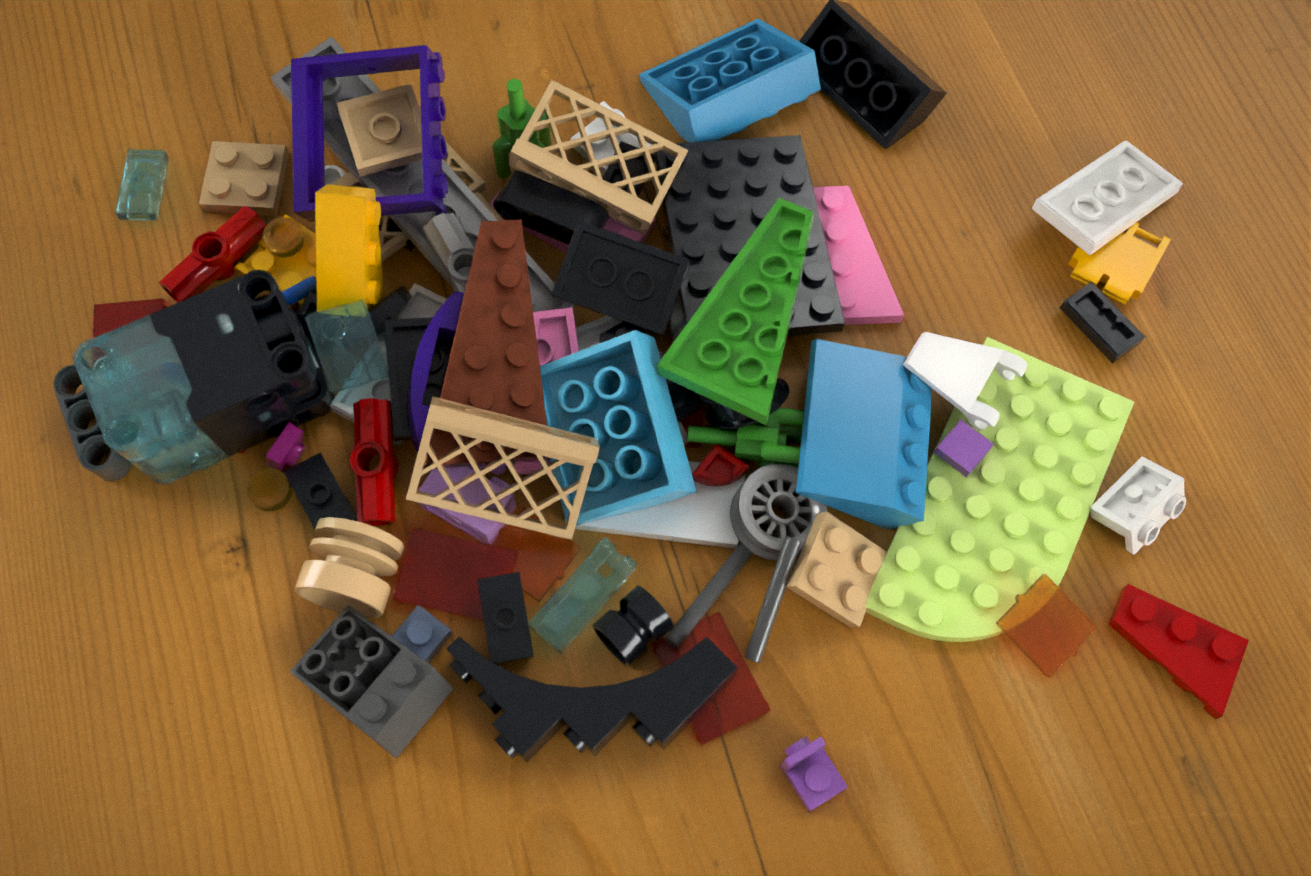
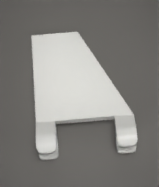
M924 332L920 335L903 366L964 413L969 423L977 430H984L987 425L994 427L1000 416L996 409L976 400L994 367L1003 379L1010 381L1014 379L1015 375L1018 377L1023 376L1028 366L1024 359L1006 350L929 332Z

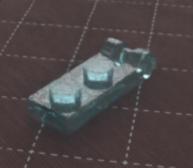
M607 537L598 542L586 560L528 622L529 627L560 654L624 584L638 565L629 555L623 557L615 550L616 545ZM604 562L613 569V572L607 579L597 571Z

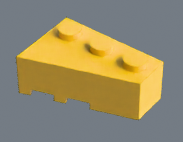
M327 184L315 192L317 312L365 317L385 295L378 226L381 218V205L379 201H376L375 189Z

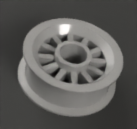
M787 464L763 466L746 479L733 497L730 509L733 530L740 542L759 557L777 561L786 536L802 541L798 552L799 555L817 513L827 511V505L796 493L797 467ZM771 505L781 508L786 519L777 517Z

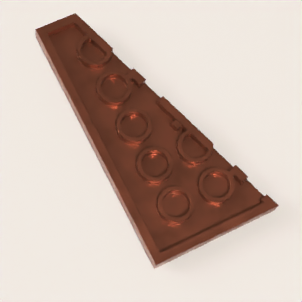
M522 219L481 221L440 398L547 425ZM433 428L430 445L438 458L459 447L451 432ZM460 435L465 443L473 439ZM482 441L469 448L478 465L489 464L501 457L494 443ZM502 446L506 453L514 450V448ZM525 451L512 458L511 462L537 460L538 458L536 454ZM462 452L443 463V466L450 468L471 466V464ZM428 453L425 466L433 462Z

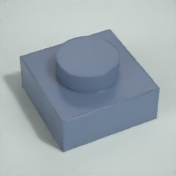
M418 605L392 637L429 663L453 633L451 629Z

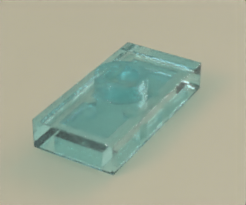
M128 149L115 210L120 220L157 221L169 160L165 150Z

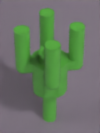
M511 79L507 82L509 104L501 107L497 112L500 138L493 142L492 148L497 175L500 178H508L510 176L509 153L517 138L521 137L535 111V108L528 103V100L524 99L522 82L518 79ZM545 113L543 114L540 121L547 119ZM550 127L534 131L529 142L541 148L551 146Z
M778 408L769 415L767 426L760 422H755L737 428V430L689 425L687 441L735 446V457L758 461V469L769 464H787L798 468L800 447L786 446V441L801 443L803 427L798 426H803L804 410Z

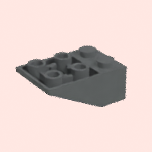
M349 605L346 606L290 671L297 679L396 759L454 689L433 666Z

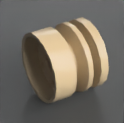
M334 517L320 518L314 530L318 538L312 539L309 549L322 560H307L303 563L294 588L295 593L311 603L339 613L349 605L366 618L381 617L391 588L388 583L377 576H393L397 572L398 566L394 560H398L402 556L404 550L402 541L390 533L362 522Z

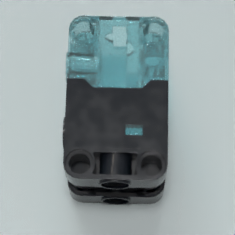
M263 270L250 271L229 282L93 339H88L77 347L73 356L74 365L106 444L159 484L172 483L193 472L209 468L221 460L239 453L240 450L243 451L270 438L277 437L289 422L298 427L324 416L330 412V405L334 400V394L323 371L322 362L304 326L288 304L276 280L270 273ZM263 291H270V294H266L256 298V296ZM318 388L321 389V392L317 398L309 401L305 400L315 395L318 391Z

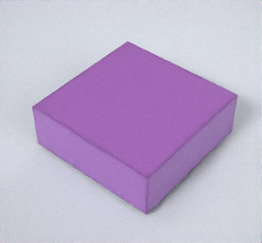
M961 419L936 447L934 453L967 478L994 444Z

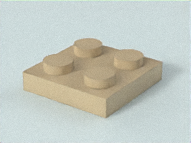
M411 84L336 103L359 177L422 160L421 111Z
M212 141L199 200L202 211L235 214L243 206H249L258 215L277 216L289 156L286 145Z
M829 512L817 513L786 587L848 627H860L867 610L865 605L887 551Z

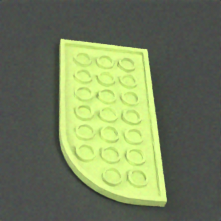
M987 337L983 345L1006 350L1021 357L1027 362V369L1023 376L1018 377L1015 375L1014 379L1007 381L997 373L994 367L976 400L993 407L999 412L1000 416L994 427L987 425L984 430H977L969 423L965 414L954 406L936 447L961 419L994 445L967 478L933 451L927 464L924 521L898 527L868 595L865 605L867 608L866 613L913 635L946 642H967L994 637L1026 621L1052 596L1067 570L1091 511L1090 507L1095 501L1134 401Z

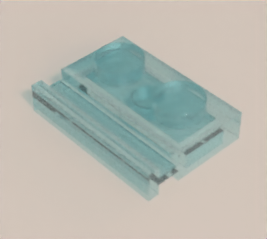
M364 299L306 315L305 319L331 394L365 385L378 379L388 378V369Z

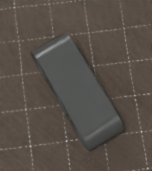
M80 365L65 366L55 375L53 387L78 460L83 467L105 481L120 480L130 470L131 456L106 387L99 379ZM85 383L84 388L75 394L77 388ZM98 417L95 425L87 429L91 420ZM111 452L107 462L100 465L101 458L106 453Z

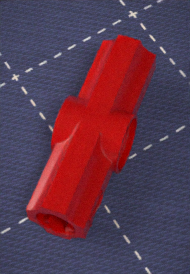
M243 206L215 232L209 231L197 236L192 244V253L158 283L178 303L202 293L215 280L228 279L235 273L233 267L237 264V260L270 231L267 224L249 206Z
M360 399L358 402L353 403L355 447L351 451L349 458L350 466L356 473L357 521L371 526L390 525L396 522L394 477L399 468L398 457L393 452L391 402L387 399ZM380 454L378 467L370 471L369 462L371 458Z

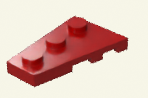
M1130 584L1124 586L1109 625L1148 660H1155L1173 676L1172 681L1184 692L1188 690L1205 705L1203 709L1215 719L1222 717L1249 640Z

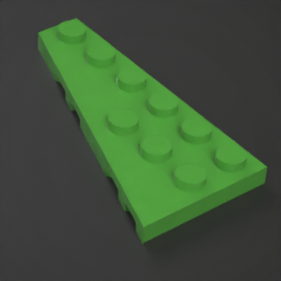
M778 198L657 364L658 375L767 426L812 229L813 211Z

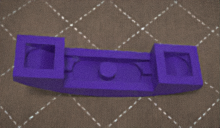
M454 292L433 316L423 334L412 367L407 403L409 428L417 454L430 406L422 405L436 340L452 342L464 296L462 292Z

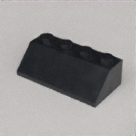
M829 0L799 41L815 51L821 89L884 149H888L922 124L947 94L946 91L849 3Z

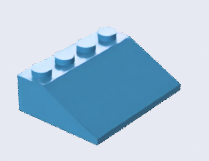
M759 18L638 75L642 85L677 133L687 142L717 141L731 133L741 132L748 125L762 118L771 117L778 110L793 103L802 102L809 95L821 90L815 51Z
M820 339L811 341L796 486L797 494L886 530L924 521L932 388L903 366L907 357Z

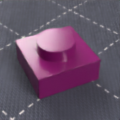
M290 422L286 425L265 455L268 467L282 474L287 465L294 467L306 449V446L302 445L304 442L303 430Z

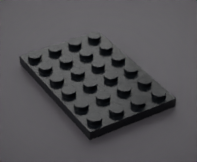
M801 136L675 143L687 149L688 152L663 200L672 254L690 260L679 292L684 325H687L778 198L813 211L812 229L787 336L842 331L845 321ZM663 150L654 152L657 171L671 167L676 159L675 156ZM666 176L659 178L661 186Z

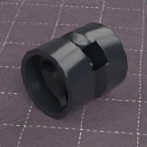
M641 586L633 588L619 601V611L609 610L592 625L596 635L607 649L622 664L629 668L647 652L646 643L648 641L657 643L674 628V624L665 609Z

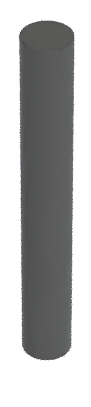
M786 536L744 656L754 662H761L802 543L798 539Z
M743 544L737 546L674 625V628L666 635L664 639L671 647L675 649L680 647L751 557L752 552Z

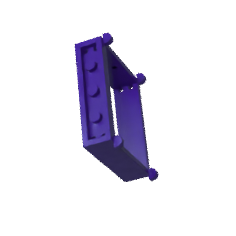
M427 45L291 59L294 213L309 222H315V192L325 186L323 81L326 78L420 69L423 193L376 197V201L380 202L381 216L436 211V216L443 212L447 214L443 198H446V193H448V184L445 174H442V159H446L447 146L444 136L441 135V121L445 120L446 109L444 100L440 97V83L444 82L445 72L442 68V57L439 52L433 53Z

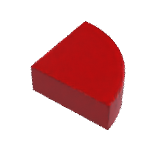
M715 444L694 470L692 476L695 482L706 486H725L741 479L748 472L749 466Z

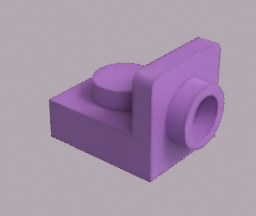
M807 736L798 740L785 749L788 757L780 765V768L808 812H811L848 787L823 749L826 743L822 737L813 742H810Z

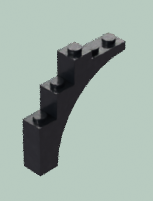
M458 637L446 648L454 658L449 666L466 684L473 678L482 687L483 691L478 697L495 715L501 709L504 711L492 723L500 733L494 740L511 759L519 753L527 762L564 725L568 727L563 733L564 736L580 753L588 748L596 756L632 719L637 722L632 729L649 747L656 742L664 750L737 676L738 667L707 637L681 658L649 675L614 685L583 688L549 685L515 675L484 658L461 637Z

